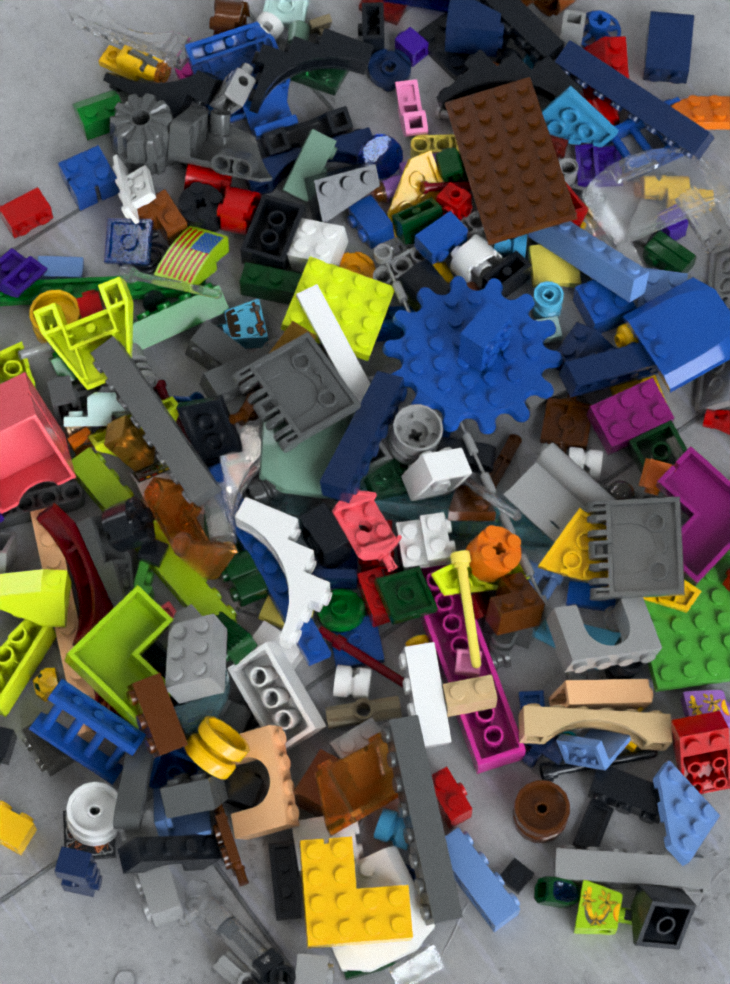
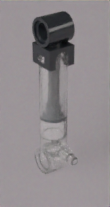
M194 879L186 885L185 908L188 912L178 919L180 926L189 924L197 917H200L251 970V977L258 984H280L278 982L294 984L296 974L293 968L284 965V959L273 948L268 950L211 892L208 882L202 879Z

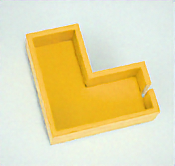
M352 836L329 838L327 844H324V839L300 840L299 849L307 949L412 940L413 931L408 885L356 889Z

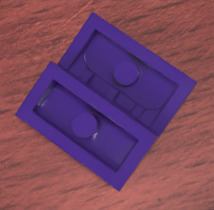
M592 143L575 145L576 161L578 163V186L589 188L624 187L621 155L615 146L596 147Z
M11 248L0 258V292L18 298L45 274L48 268L32 256L25 258Z

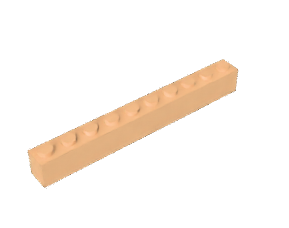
M46 508L31 511L30 514L42 569L67 570L70 577L68 564L63 553L47 530L36 520L39 513ZM71 583L66 627H55L66 681L95 700V690L64 661L66 654L74 647L72 644L79 622ZM85 724L77 733L79 737L87 742L91 741L95 735L92 732L93 730Z

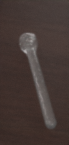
M123 264L119 271V277L129 284L141 281L219 299L222 296L220 290L138 272V269L128 264Z
M470 476L461 484L470 488L514 521L521 519L519 511Z

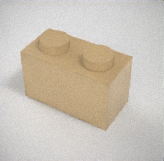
M492 675L442 685L447 717L496 708L497 694Z

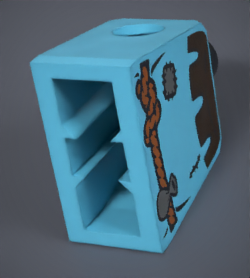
M259 299L224 312L226 324L217 325V327L242 347L252 349L263 348L269 345Z

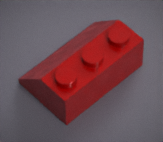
M626 36L603 37L583 48L629 78ZM590 87L582 88L586 100L597 98L592 94L593 89Z

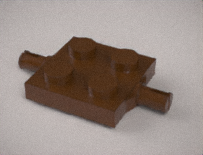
M567 394V398L563 399L548 398L540 443H554L565 454L570 447L583 448L586 451L591 426L587 412L591 405L581 403L576 400V396L570 398L569 394Z
M221 804L216 809H213L217 823L212 825L218 846H224L220 850L226 870H232L233 876H236L239 887L249 884L245 866L241 863L227 821L228 816H226Z

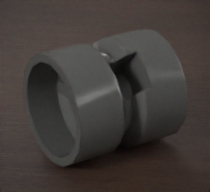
M254 479L244 485L248 498L270 506L271 500L277 502L288 496L287 493H282L275 489L276 486L267 480Z

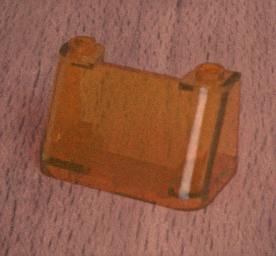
M153 477L144 491V497L174 553L203 579H217L238 551L234 543L225 541L222 544V542L214 541L211 544L197 520V516L202 510L201 506L199 507L193 502L189 504L181 493L184 489L180 483L176 485L173 480Z
M381 732L368 738V745L333 763L331 759H328L317 766L319 771L315 773L325 828L330 836L399 798L398 793H395L393 789L392 779L394 774L392 768L387 763V753L389 751L387 743H384Z

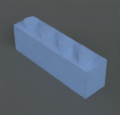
M458 827L445 836L455 881L493 932H496L519 915L520 908L518 906L520 902L512 892L508 893L503 887L505 883L502 877L497 872L493 873L487 866L489 861L481 851L478 853L472 846L474 842L466 831L462 833Z

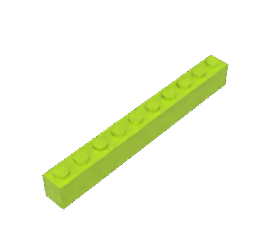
M89 447L72 459L76 475L74 479L102 512L111 505L134 497V493L129 486H123L119 482L120 477L113 468L109 470L106 467V461L99 452L94 453ZM155 519L153 521L155 539L169 544L170 548L160 568L150 565L151 570L183 607L186 608L192 604L202 616L213 613L216 616L219 615V612H223L236 622L237 613L229 604L226 606L221 601L222 596L215 587L210 588L208 586L205 575L200 570L196 571L191 566L193 563L185 552L181 554L178 551V545L170 535L166 537L162 532V525ZM141 546L135 548L134 550L138 553Z

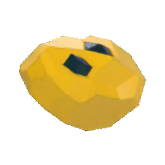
M44 668L33 679L36 695L44 702L49 701L47 699L60 682L56 668Z

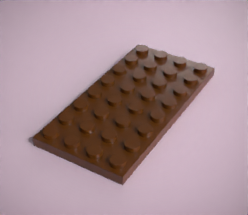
M530 77L445 102L488 245L577 219V214Z

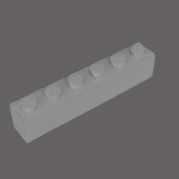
M562 845L561 848H556L554 854V877L571 880L577 886H582L583 880H587L606 888L637 890L640 884L683 889L687 894L706 895L710 889V858H703V855L695 854L688 864L682 866L670 852L654 855L651 851L647 850L627 853V850L619 848L612 849L610 852L601 851L599 847H587L586 850L576 849L572 845Z

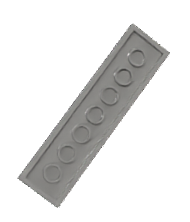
M730 244L711 251L708 286L717 291L729 311ZM730 360L698 377L694 409L698 414L706 413L707 409L718 410L730 406Z

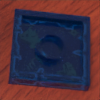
M108 218L104 263L150 265L154 221L152 219H139L140 222L135 224L131 218Z

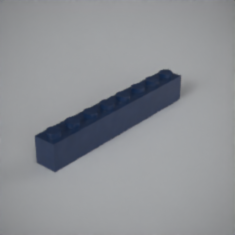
M569 40L555 60V63L569 77L572 75L577 79L575 82L584 89L590 87L594 90L592 94L602 101L605 98L611 101L610 106L615 110L621 112L623 109L629 113L627 117L636 124L641 121L646 125L645 129L653 135L659 133L663 136L662 141L671 147L677 145L681 148L680 153L689 159L695 157L700 160L715 139L709 131L571 40Z

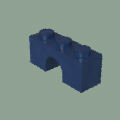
M61 846L54 872L57 878L62 879L61 886L63 890L94 897L95 890H100L103 876L100 875V869H98L97 862H95L92 853Z

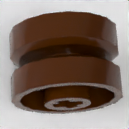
M536 780L526 784L519 791L513 808V823L517 832L524 839L533 843H548L556 840L563 833L570 815V802L566 792L559 785L547 780Z

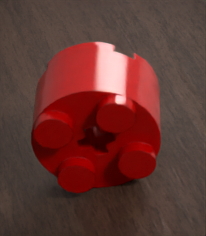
M228 186L225 190L223 204H219L217 208V217H220L221 222L220 229L246 236L261 200V193Z

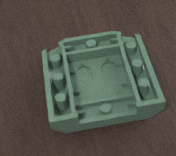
M355 412L301 442L296 448L287 453L282 451L278 445L279 442H276L273 438L277 431L287 426L286 423L283 422L280 426L268 430L265 426L267 421L262 422L259 479L269 481L276 486L275 489L282 493L332 499L322 495L320 480Z

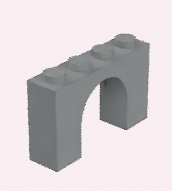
M644 598L620 599L612 610L622 640L621 644L612 646L601 644L588 634L577 605L554 608L546 621L564 672L574 671L575 673H581L591 668L602 670L612 665L627 666L632 662L641 661L642 663H648L653 661L662 649Z

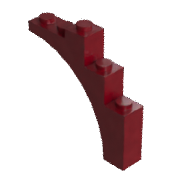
M53 503L40 512L36 520L47 530L60 548L75 581L79 599L78 629L72 644L75 646L114 607L107 598L108 593L76 523L57 504Z

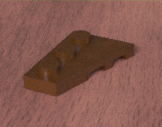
M468 482L455 489L448 512V521H495L496 512L480 485Z

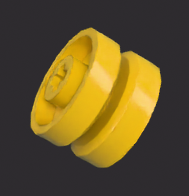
M49 290L33 300L30 307V321L34 334L41 344L48 341L41 334L33 311L56 303L62 307L68 324L82 319L77 300L69 292Z
M208 715L199 724V733H193L188 738V745L184 746V749L189 757L203 770L219 779L226 780L236 769L235 762L242 761L250 751L246 740L230 725L214 716Z

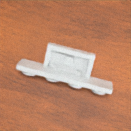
M116 154L113 156L114 165L112 168L117 175L115 182L120 189L118 196L123 203L121 210L127 219L131 218L137 224L140 222L137 209L149 204L156 198L151 173L147 166L144 165L129 174L128 168Z

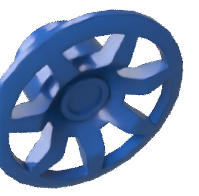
M601 10L586 13L588 24L584 26V32L588 31V33L582 39L583 47L589 45L586 42L592 37H595V41L602 37H611L608 32L617 30L616 37L621 36L620 24L612 15Z

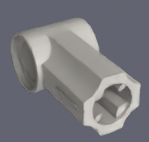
M229 951L223 954L213 967L229 984H244L249 980L258 984L251 977V971Z

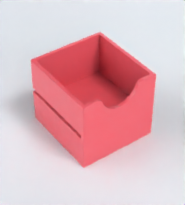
M25 372L0 384V513L2 514L18 506L23 494L34 485L47 481L61 485L76 477L65 434Z

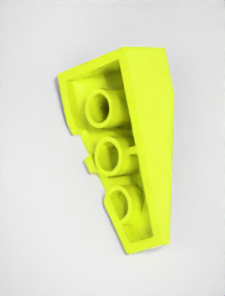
M41 569L0 574V610L11 613L14 617L20 619L22 617L33 621L34 624L39 626L66 627L72 583L68 571Z

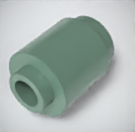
M301 20L290 23L288 26L287 43L291 44L294 36L309 41V25Z

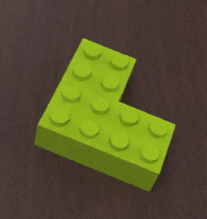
M137 585L66 654L64 661L128 723L139 729L136 721L138 713L135 706L130 705L126 692L129 691L127 686L158 674L141 655L169 629V625L172 624L174 619Z

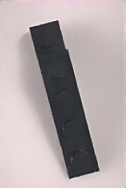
M197 70L196 74L190 77L166 83H142L106 72L103 81L110 84L109 88L117 92L123 90L128 93L127 97L132 94H137L138 97H143L147 93L155 95L157 102L161 100L166 102L173 119L188 109L192 101L201 106L210 104L224 81L203 70Z

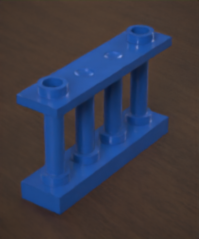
M61 679L47 699L54 704L48 715L41 711L29 730L113 785L123 770V765L119 761L125 752L133 756L146 734L64 679ZM62 710L75 718L69 729L56 721ZM83 724L96 732L90 743L77 735ZM104 738L117 746L111 757L98 749Z

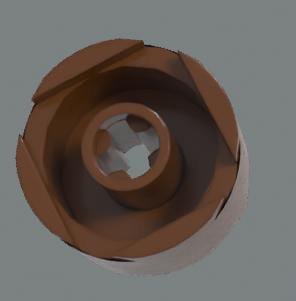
M215 0V14L210 17L209 28L214 31L213 36L248 25L247 17H250L248 2Z

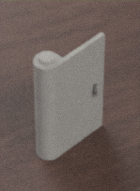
M545 443L538 450L537 454L539 457L536 463L503 495L554 543L579 508L587 512L586 503L616 500L554 443L550 445ZM604 513V514H590V515H591V516H592V515H606V513Z

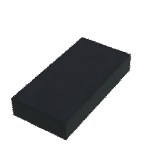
M590 800L572 846L581 850H586L587 847H599L614 809Z

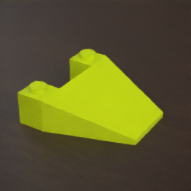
M121 277L98 285L107 309L70 324L66 321L62 307L56 303L33 311L41 334L87 390L106 384L105 380L107 377L104 372L100 374L92 362L95 359L91 352L114 336L122 343L132 358L134 302L126 281Z

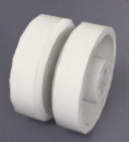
M91 782L83 784L74 790L69 797L66 808L68 830L74 839L84 845L100 846L107 844L116 837L119 829L113 828L114 810L118 795L115 789L105 783Z

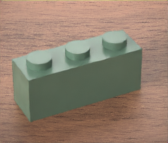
M314 129L310 130L281 191L304 203L308 202L304 178L327 172L328 168L325 167L328 159H333L337 151V147H335L337 141Z

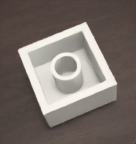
M302 218L287 254L291 269L303 272L310 256L325 263L339 266L348 245L345 227Z
M447 447L439 452L432 453L429 450L421 453L418 456L419 458L408 466V469L401 478L412 502L450 495L472 474V471L462 448L452 449Z

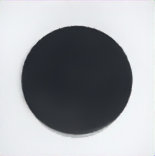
M151 290L144 295L143 307L146 311L149 310L150 313L158 310L157 306L166 302V297L160 291Z

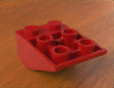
M715 711L671 720L672 741L677 769L700 794L730 789L729 727L721 712Z

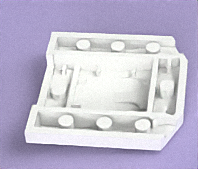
M397 846L384 848L354 862L356 889L408 885L413 938L411 941L330 947L343 972H347V970L372 972L411 954L420 948L423 941L435 928V924L427 926L426 921L421 917L420 905L422 903L420 894L416 893L414 881Z

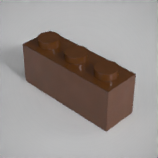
M161 673L127 686L129 690L126 692L128 701L131 706L136 708L138 713L136 721L140 730L144 729L147 737L145 744L150 754L153 753L156 758L188 745Z

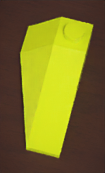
M520 563L507 574L522 572L525 576ZM450 564L431 574L444 596L461 594L458 571L454 565ZM469 565L467 571L471 593L497 590L499 580L492 583L481 581L471 573L472 569Z

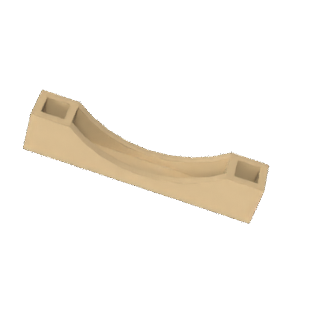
M531 703L523 706L518 714L519 743L545 744L553 737L566 731L595 728L630 735L631 742L641 750L666 751L672 744L671 714H663L658 710L646 713L638 712L636 709L614 711L613 708H601L593 710L586 706L565 708L563 705L541 707L540 704Z

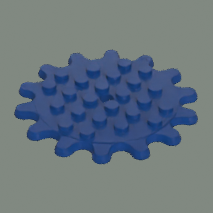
M456 276L451 280L450 292L446 295H437L427 287L421 288L417 293V300L421 305V309L414 313L398 310L392 317L393 323L403 330V337L397 340H388L382 347L384 355L396 358L401 362V368L393 372L392 375L403 377L405 387L414 390L415 398L411 401L410 405L421 404L431 409L439 410L443 416V429L447 432L456 431L462 420L473 419L483 434H492L496 429V418L501 414H509L517 422H526L530 417V411L525 404L526 399L530 396L548 399L554 393L552 384L542 377V373L548 368H558L563 363V357L560 352L547 349L543 345L546 338L555 334L556 325L551 320L536 321L529 317V312L533 309L535 303L531 295L523 294L515 300L504 298L502 296L503 285L496 278L489 280L485 288L479 291L470 289L467 286L466 280L461 276ZM490 301L512 316V331L509 336L511 341L504 351L500 350L496 354L497 357L490 367L486 366L479 372L458 357L460 334Z

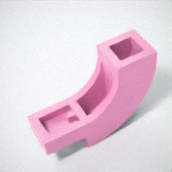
M417 79L395 82L398 113L404 136L428 134L425 110H422Z

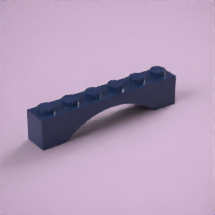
M369 127L332 137V139L337 141L335 144L337 151L333 159H328L327 162L355 165L363 162L371 163L378 161V147ZM296 147L290 151L262 159L268 173L273 177L272 181L257 182L245 179L248 189L261 193V195L273 192L289 175L301 148Z

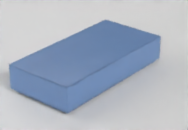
M38 256V262L48 268L47 272L38 280L83 278V257Z

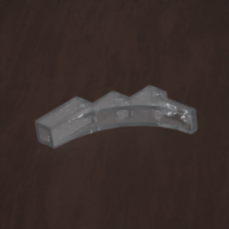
M250 422L239 427L243 452H230L225 456H220L224 482H218L222 491L204 503L209 538L213 548L237 543L235 515L238 512L245 490L260 470L262 422Z

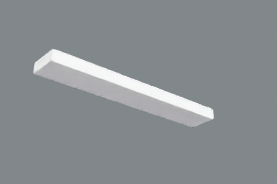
M318 284L297 293L296 297L329 360L361 403L370 382Z

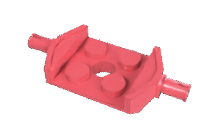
M359 490L356 495H353L349 503L339 501L333 508L332 513L359 558L362 560H382L388 572L394 571L398 566L392 559L391 552L398 545L402 536L398 535L395 537L374 501L377 496L376 492ZM359 525L367 527L369 532L362 531Z

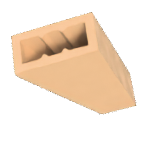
M648 679L565 680L548 699L550 707L553 705H563L565 708L586 706L593 710L601 708H613L614 711L637 710L639 707L645 709L652 703L653 690L649 686Z

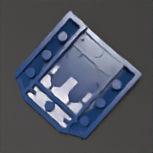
M258 22L186 44L184 47L193 75L196 74L197 70H203L222 80L233 70L240 68L242 63H247L254 69L255 65L252 64L255 51L260 52L263 44L279 49L275 38L270 33L268 34ZM252 72L251 76L256 78V74ZM290 78L280 84L286 100L288 99ZM254 84L253 89H257L258 85ZM205 104L206 110L211 112L214 109L209 104ZM243 108L231 114L230 124L246 119Z
M694 277L623 316V321L630 329L634 338H637L670 393L730 360V311L714 288Z

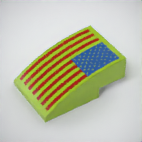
M189 226L167 250L153 275V279L188 291L194 290L217 271L216 262L229 253L228 236L199 227Z

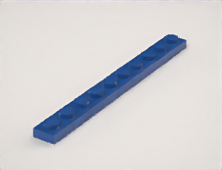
M223 462L209 467V471L222 488V491L213 498L243 551L247 550L253 558L257 569L268 587V595L285 623L289 606V589L286 577L278 561L267 547L254 536L236 526L235 515L244 499ZM310 618L308 623H303L300 629L302 634L296 644L308 666L331 657L330 649L314 621Z

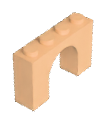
M267 725L240 733L249 745L250 751L242 761L235 762L236 766L256 760L261 761L268 770L270 787L267 796L259 805L231 814L235 839L250 840L300 826L298 820L299 809L294 797L295 785L291 779V762L286 751V735L283 728Z

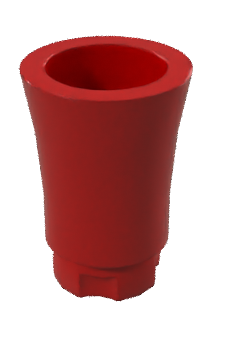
M188 164L184 190L190 187L192 183L200 182L211 185L220 193L225 194L226 188L228 186L231 187L232 176L216 173L210 168Z

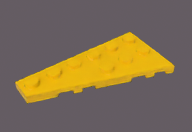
M579 508L540 562L538 568L589 583V580L593 578H609L608 570L601 572L589 571V564L608 563V560L590 561L588 557V542L607 540V537L590 539L588 538V531L606 530L607 526L604 524L587 523V517L591 515ZM684 580L685 595L643 598L646 601L687 613L702 591Z

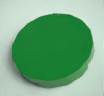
M336 589L330 591L332 592V598L327 606L324 605L321 611L317 612L321 625L334 632H346L356 628L365 616L363 599L352 590Z

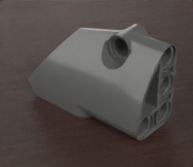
M189 107L173 119L169 131V160L210 168L216 173L257 182L272 181L273 177L268 173L262 161L256 137L231 125L230 111L213 109L210 112V110Z

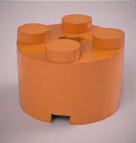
M490 525L482 530L465 549L470 551L471 562L469 565L472 569L471 573L479 580L488 583L500 580V577L510 573L521 560L520 538L499 526Z

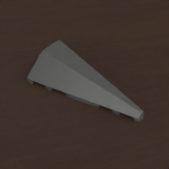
M102 516L89 517L77 522L76 525L112 605L115 607L134 589L131 554L127 553V551L119 552L111 546L108 541L111 539L108 531L104 533L102 527Z

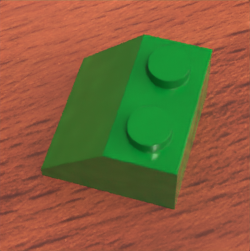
M114 90L72 104L87 140L110 133V117L115 116L114 107L118 102H121L119 95Z

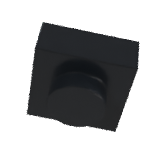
M514 857L500 876L505 885L519 895L535 873Z

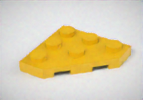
M431 150L408 159L386 214L392 223L393 214L431 197L436 201V196L440 192H428V194H421L420 192L421 181H428V183L443 182ZM394 229V236H395L394 240L398 239V237L396 236V233H395V229Z

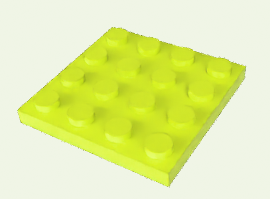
M310 256L280 330L286 331L292 321L316 335L296 294L318 284L355 356L369 361L395 292L393 287ZM316 335L315 342L321 344Z

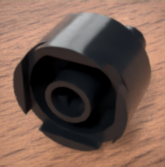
M200 182L192 183L190 187L181 193L178 200V208L187 222V227H199L215 233L220 229L221 222L220 217H217V208L219 204H223L222 194L211 185Z
M134 496L105 509L102 513V527L104 533L108 531L111 539L108 541L111 546L119 552H126L155 540L153 521L156 519V515L151 507L147 508L138 497Z

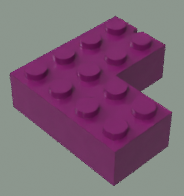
M690 446L675 462L674 466L672 465L657 481L655 486L666 497H680L681 510L690 517L682 526L684 578L693 586H696L730 550V481Z

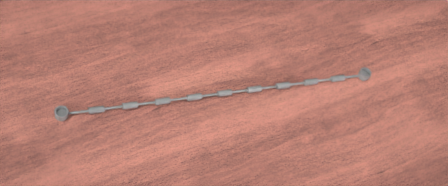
M379 244L374 249V259L377 263L386 265L394 282L392 287L399 302L404 304L407 312H411L406 301L408 298L401 282L396 281L389 266V262L392 259V248L387 244ZM461 421L462 439L470 456H474L482 473L480 478L488 495H492L500 512L498 516L503 528L515 534L516 531L508 514L503 512L495 495L497 490L489 473L484 471L477 456L479 451L471 434L466 432ZM521 551L519 563L525 576L530 577L536 592L544 601L543 615L547 619L552 609L546 596L541 595L533 577L535 572L527 555ZM555 647V653L559 657L557 649Z

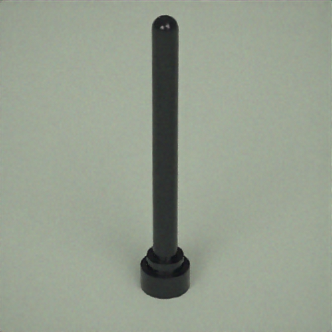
M639 750L619 754L610 766L655 758L658 755V751ZM550 762L539 764L541 779L554 782V779H557L559 775L594 769L571 764L556 766V764H551Z

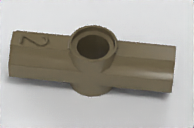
M398 696L373 700L360 698L354 703L325 707L328 730L360 725L373 717L375 722L402 718ZM360 709H367L370 712L367 716L357 714Z

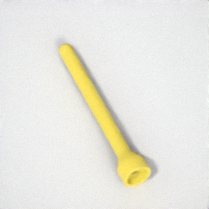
M456 551L450 554L451 564L458 571L471 665L477 669L481 666V658L467 571L471 562L470 551Z

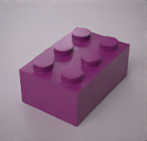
M653 378L591 405L587 412V417L607 455L628 447L629 440L670 420L673 422L675 419Z

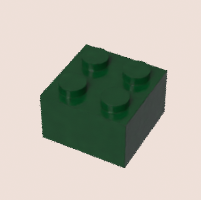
M672 420L629 440L627 448L641 474L646 458L674 465L687 450Z

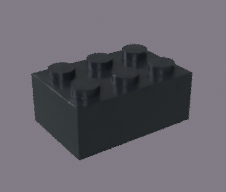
M263 194L240 249L242 264L247 262L287 270L289 265L287 254L301 219H306V206Z

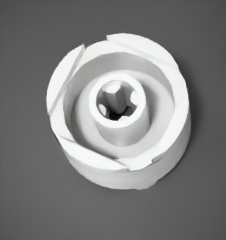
M475 234L462 246H457L451 252L453 258L450 269L456 276L463 277L467 283L475 282L479 288H482L483 276L501 263L503 258L491 245H488L484 238Z

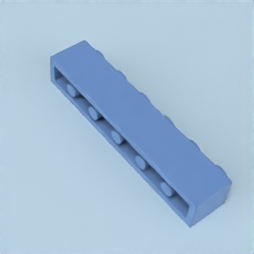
M571 221L529 233L528 237L628 302L645 294L649 276L648 270Z

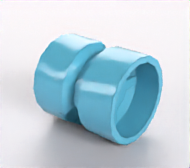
M546 281L540 283L535 288L533 296L535 303L532 313L537 320L555 316L559 318L564 293L558 284Z

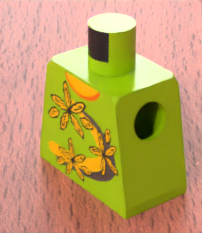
M583 880L574 933L614 935L618 929V923L632 925L631 909L621 907L623 894Z

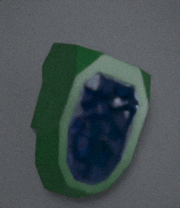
M545 876L539 878L534 887V899L540 905L568 908L580 900V890L571 880Z

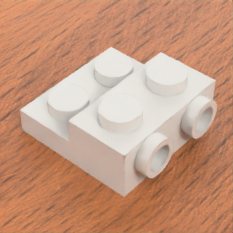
M444 512L420 515L419 520L396 523L397 536H402L399 548L403 571L419 566L420 568L451 564L450 554L456 552L454 540L449 541L448 533H452L451 521H448V518L445 519Z

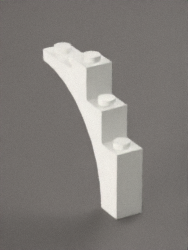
M245 497L235 515L236 526L254 536L267 547L278 561L286 577L289 589V606L279 640L280 647L290 650L293 643H298L302 634L300 629L304 622L308 623L313 610L320 612L324 605L327 606L332 598L330 582L311 575L317 561L314 558V550L295 543L301 533L298 519Z

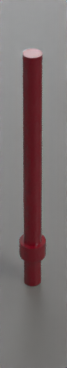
M322 625L318 629L324 639L332 643V647L338 651H345L403 688V676L347 642L348 639L341 634L336 635Z

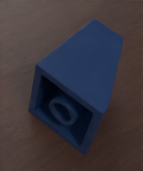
M450 0L446 23L445 52L472 54L481 49L487 56L497 57V50L502 49L505 23L501 22V13L476 0Z
M650 12L645 42L643 80L671 82L673 84L687 83L694 15Z

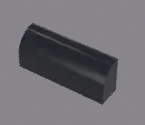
M423 260L412 266L399 280L407 295V303L415 312L421 309V305L417 300V293L421 288H430L437 295H446L450 292V285L428 260Z

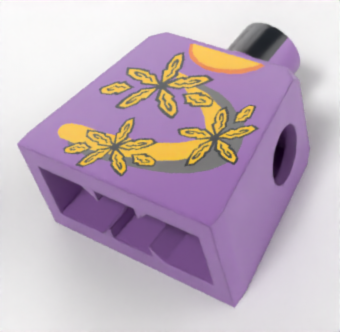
M723 690L685 691L682 693L680 702L685 717L720 711L730 729V701H726Z

